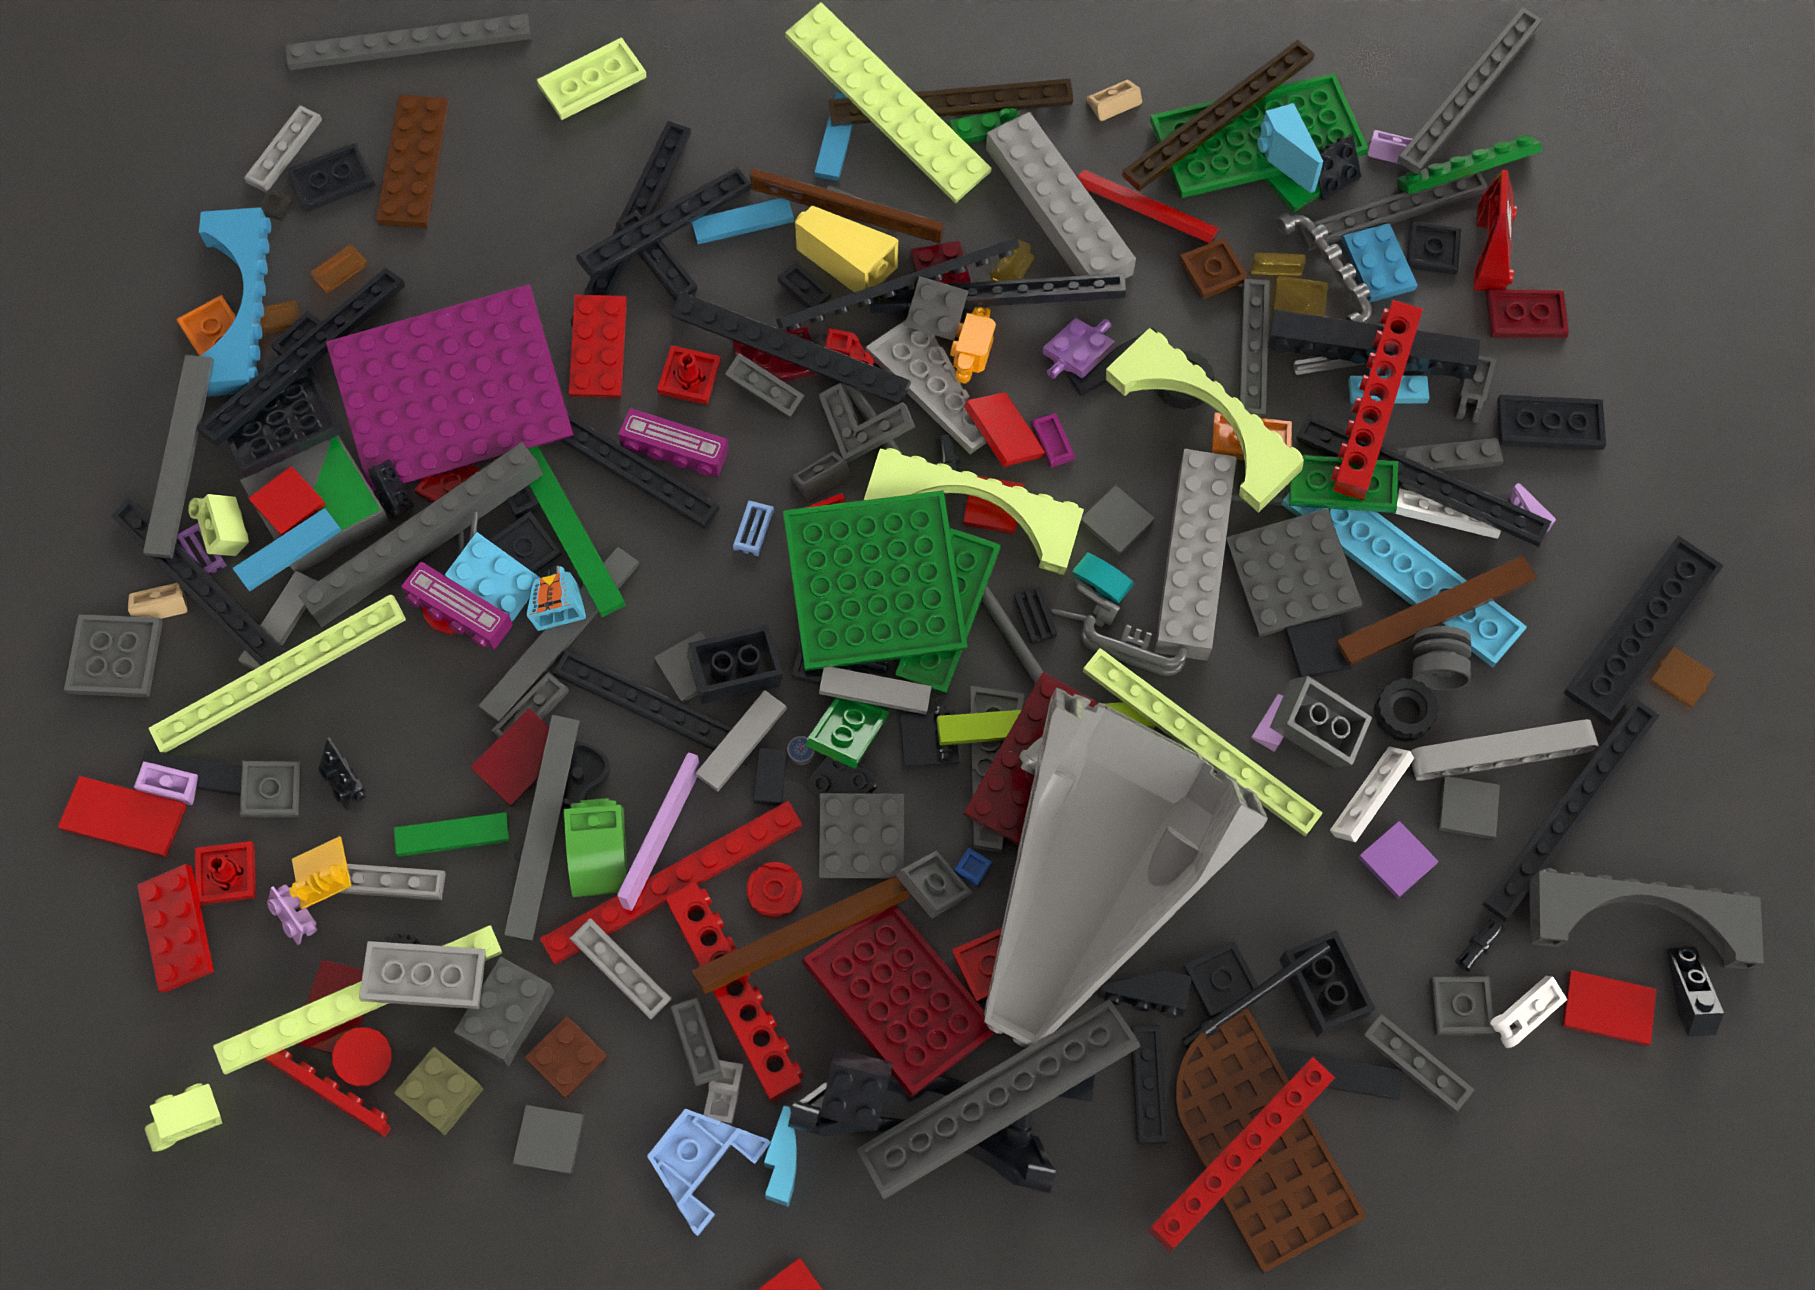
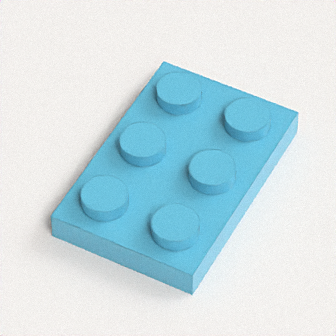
M478 532L475 533L444 575L507 613L512 622L529 600L533 582L536 579H540V577Z

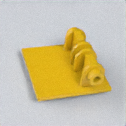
M340 836L292 858L296 882L289 888V893L293 898H299L301 909L307 908L351 887L342 838Z

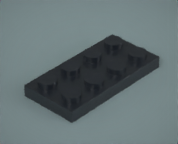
M1502 394L1497 399L1500 445L1604 450L1606 447L1603 399Z

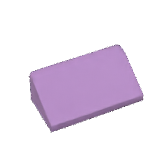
M1374 130L1368 156L1400 164L1397 162L1399 155L1413 139Z
M1280 694L1277 695L1251 737L1274 752L1284 736L1270 728L1283 698V695Z
M143 761L134 788L140 792L192 805L198 775Z

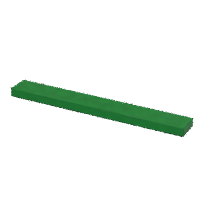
M539 447L528 449L537 460L543 473L541 477L530 483L529 486L601 617L626 606L624 599Z

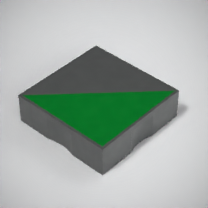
M339 435L311 447L307 451L298 453L283 462L272 465L257 474L240 480L250 497L292 466L324 500L326 506L321 510L325 508L340 527V533L291 564L290 567L294 573L295 571L301 573L329 558L339 549L359 542L390 525L384 509ZM259 512L274 540L280 538L281 535Z

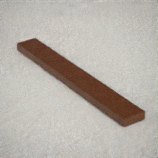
M754 168L750 174L751 189L810 207L815 206L827 212L935 243H941L943 222Z
M1520 556L1339 639L1336 645L1348 665L1352 666L1412 638L1417 631L1423 628L1441 625L1536 580L1537 576L1525 557Z
M893 876L692 970L693 979L702 992L707 994L908 899V890Z

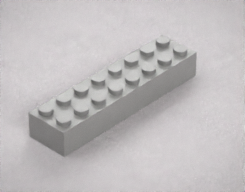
M1030 112L987 132V152L1076 276L1125 273L1126 279L1133 275L1136 262L1135 256Z
M1184 449L1177 483L1155 653L1176 656L1178 650L1184 647L1188 650L1187 658L1208 661L1213 645L1236 465V457Z

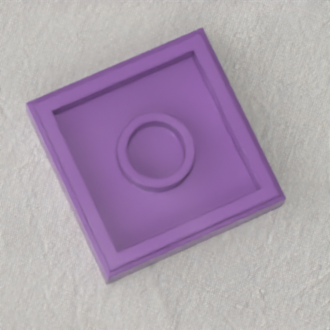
M1400 821L1358 857L1397 899L1439 862Z

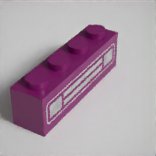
M632 408L629 409L618 433L621 446L629 451L647 454L650 458L657 461L662 459L671 462L678 468L687 467L696 470L703 476L712 475L718 477L729 453L728 439Z
M423 562L418 564L401 586L406 596L405 600L416 608L419 606L425 608L427 613L437 621L443 619L448 622L449 627L460 635L466 633L471 636V640L481 648L487 646L495 650L513 626L507 613Z

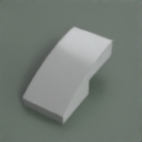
M719 1060L724 1077L709 1082L704 1116L732 1126L743 1064Z

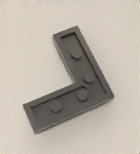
M842 383L819 394L842 457L847 463L915 428L908 407L903 402L859 424L847 390Z

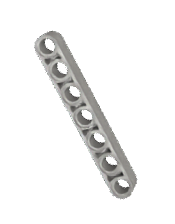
M1586 719L1415 748L1410 752L1414 757L1411 765L1415 780L1422 781L1588 753L1597 749L1599 745L1591 720Z

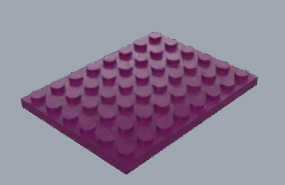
M530 284L326 342L365 480L373 493L384 491V489L376 490L371 479L368 477L370 474L368 469L381 464L387 459L391 460L400 480L405 485L426 477H433L499 458L521 442L527 449L574 436Z

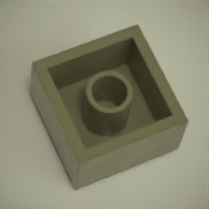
M433 1047L394 1094L445 1136L484 1089L475 1079Z

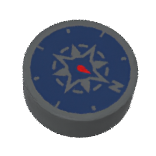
M795 737L787 746L788 757L796 765H806L814 758L815 750L805 746L807 737Z

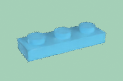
M1350 376L1349 378L1351 404L1355 403L1356 397L1362 398L1364 391L1359 390L1363 376ZM1402 376L1394 403H1428L1430 398L1427 376ZM1370 396L1375 401H1381L1377 396Z

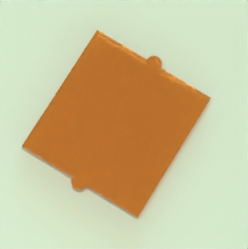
M1674 647L1665 661L1659 663L1660 668L1651 679V682L1692 708L1700 695L1707 692L1706 686L1715 673Z

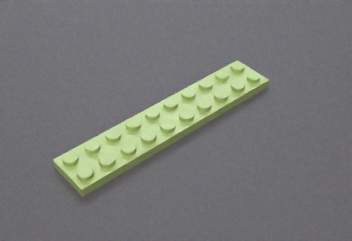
M821 2L785 32L786 38L955 204L991 172V167Z

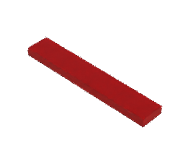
M1083 170L1077 176L1086 190L1207 243H1211L1218 233V227L1087 170Z

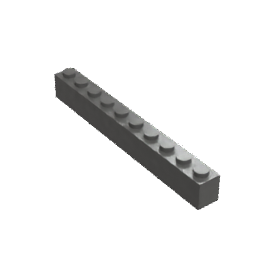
M521 442L299 594V598L320 626H325L470 526L474 511L478 512V519H480L509 497H512L518 491L541 477L543 473L537 460Z

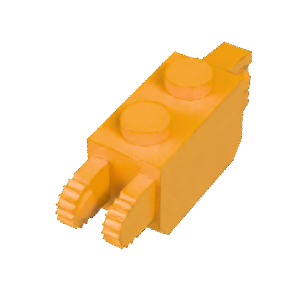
M975 307L972 314L967 313L965 322L959 323L956 335L959 340L953 341L950 356H955L953 367L957 368L955 379L958 383L969 382L973 372L979 373L985 369L996 323L993 319H990L991 309Z

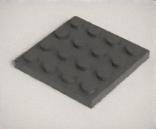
M1328 508L1226 537V544L1258 637L1286 630L1290 626L1318 621L1362 607L1363 604Z

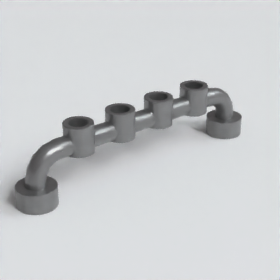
M1284 213L1275 219L1277 229L1284 236L1295 231V225H1301L1305 228L1310 242L1317 245L1325 263L1332 266L1337 280L1340 283H1344L1349 291L1351 300L1354 303H1358L1361 308V314L1353 312L1346 316L1345 320L1366 323L1372 313L1371 305L1367 299L1370 296V290L1365 283L1357 285L1353 280L1356 276V270L1352 264L1348 263L1343 266L1339 260L1342 257L1341 248L1336 243L1329 246L1325 238L1328 237L1326 227L1323 224L1315 226L1309 218L1303 215L1290 216L1288 213Z

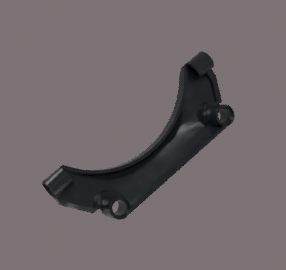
M891 1074L877 1131H888L968 1082L939 1076L910 1098ZM827 1083L822 1084L799 1102L794 1101L788 1123L790 1128L821 1136L875 1131L819 1117ZM1036 1109L964 1152L994 1169L1013 1185L1048 1194L1051 1192L1056 1167L1052 1166L1040 1138L1030 1134Z

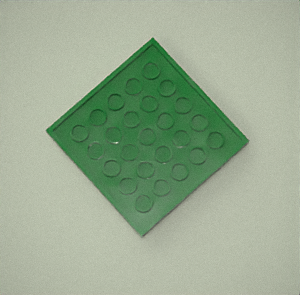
M944 490L783 511L805 671L959 651L968 648Z

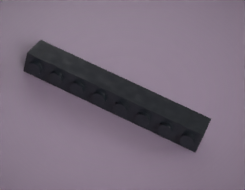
M1274 309L1270 325L1268 349L1281 353L1291 352L1303 356H1318L1329 360L1342 359L1356 364H1367L1370 353H1376L1378 347L1373 345L1377 330L1383 331L1384 325ZM1392 330L1394 333L1401 334L1398 330ZM1416 330L1405 371H1420L1431 375H1447L1458 379H1472L1478 367L1480 339ZM1385 352L1389 356H1394L1391 352Z

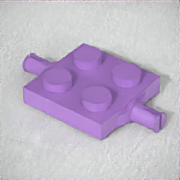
M1078 318L1070 322L1043 347V354L1055 362L1047 370L1048 376H1052V379H1054L1063 370L1073 372L1081 378L1087 375L1115 349V341L1103 334L1111 328V323L1103 319L1096 327H1092Z

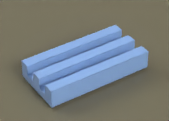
M748 501L733 544V550H743L746 554L751 552L754 556L759 557L774 513L773 506ZM753 508L757 509V512L752 523L746 544L742 543V540ZM766 511L756 544L752 546L762 513Z

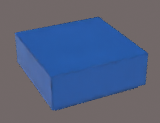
M968 848L954 869V872L959 877L978 887L992 866V861Z

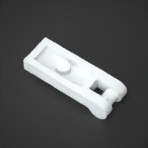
M1545 976L1508 1010L1493 1018L1490 1023L1493 1029L1501 1034V1041L1504 1046L1511 1048L1542 1023L1567 998L1554 977ZM1514 1022L1517 1027L1511 1030L1509 1026Z

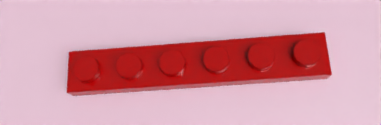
M285 1049L263 1058L267 1063L385 1138L391 1130L390 1125L386 1122L388 1116L374 1107L371 1111L361 1106L364 1101L351 1092L347 1096L338 1091L340 1085L330 1078L319 1079L314 1075L316 1070L302 1061L298 1065L291 1061L293 1055Z

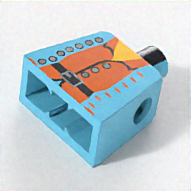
M561 566L550 567L549 576L536 579L533 582L527 617L538 631L586 619L579 585L571 573L565 572V569Z

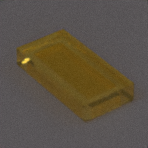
M1255 253L1251 264V274L1300 276L1306 263L1305 254Z

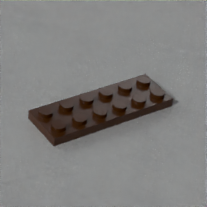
M399 95L376 218L378 225L428 228L449 109L448 98Z

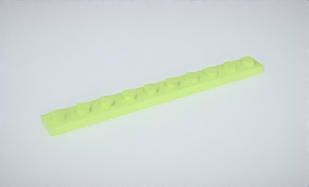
M390 594L149 727L159 751L166 753L402 623L406 619L395 597Z
M1101 648L1084 667L1083 672L1179 744L1205 757L1210 761L1209 764L1215 767L1217 772L1219 769L1225 771L1237 780V784L1257 793L1264 807L1303 836L1308 834L1323 814Z
M491 925L444 945L447 947L485 949V961L502 954ZM361 981L213 1045L222 1071L226 1075L388 1003L360 1001Z

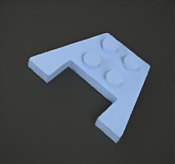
M684 1109L647 1157L671 1193L681 1213L691 1226L692 1231L699 1236L716 1214L692 1195L731 1145L756 1164L769 1148L771 1141Z

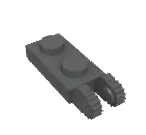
M1479 356L1478 367L1473 378L1464 379L1459 398L1461 402L1456 418L1462 419L1464 417L1466 403L1477 405L1473 412L1472 422H1479L1482 407L1486 403L1497 359Z

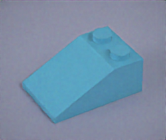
M1294 103L1266 111L1264 121L1261 123L1260 138L1257 141L1260 152H1264L1271 164L1308 192H1315L1323 160Z

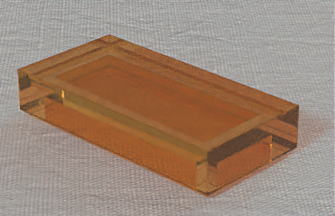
M350 244L311 271L310 274L320 287L328 293L368 264L365 258Z
M292 300L264 306V317L260 319L262 334L288 329L300 318L297 301Z

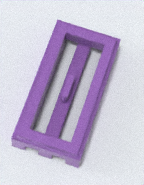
M199 523L177 535L183 548L199 563L184 539L187 536L191 538L207 564L204 569L208 573L212 572L213 574L217 572V568L227 566L221 555L213 554L216 561L211 562L194 532L199 531L202 536Z

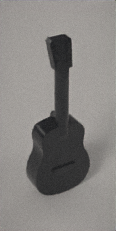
M575 741L560 813L564 807L571 809V804L581 803V800H586L591 792L601 787L607 780L610 771L609 761L606 755L596 746L584 741ZM524 844L514 854V859L519 862Z

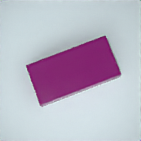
M1056 413L1032 420L1031 425L1040 445L1045 451L1044 455L1050 468L1075 460L1074 452Z

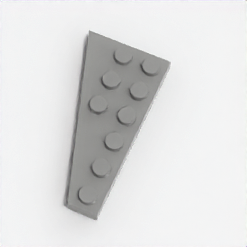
M905 320L866 347V352L871 354L875 359L874 362L885 371L909 379L911 385L907 394L970 455L987 443L964 408V404L970 397L966 389L963 390L961 384L956 381V371L943 347L939 346L935 335L906 327Z

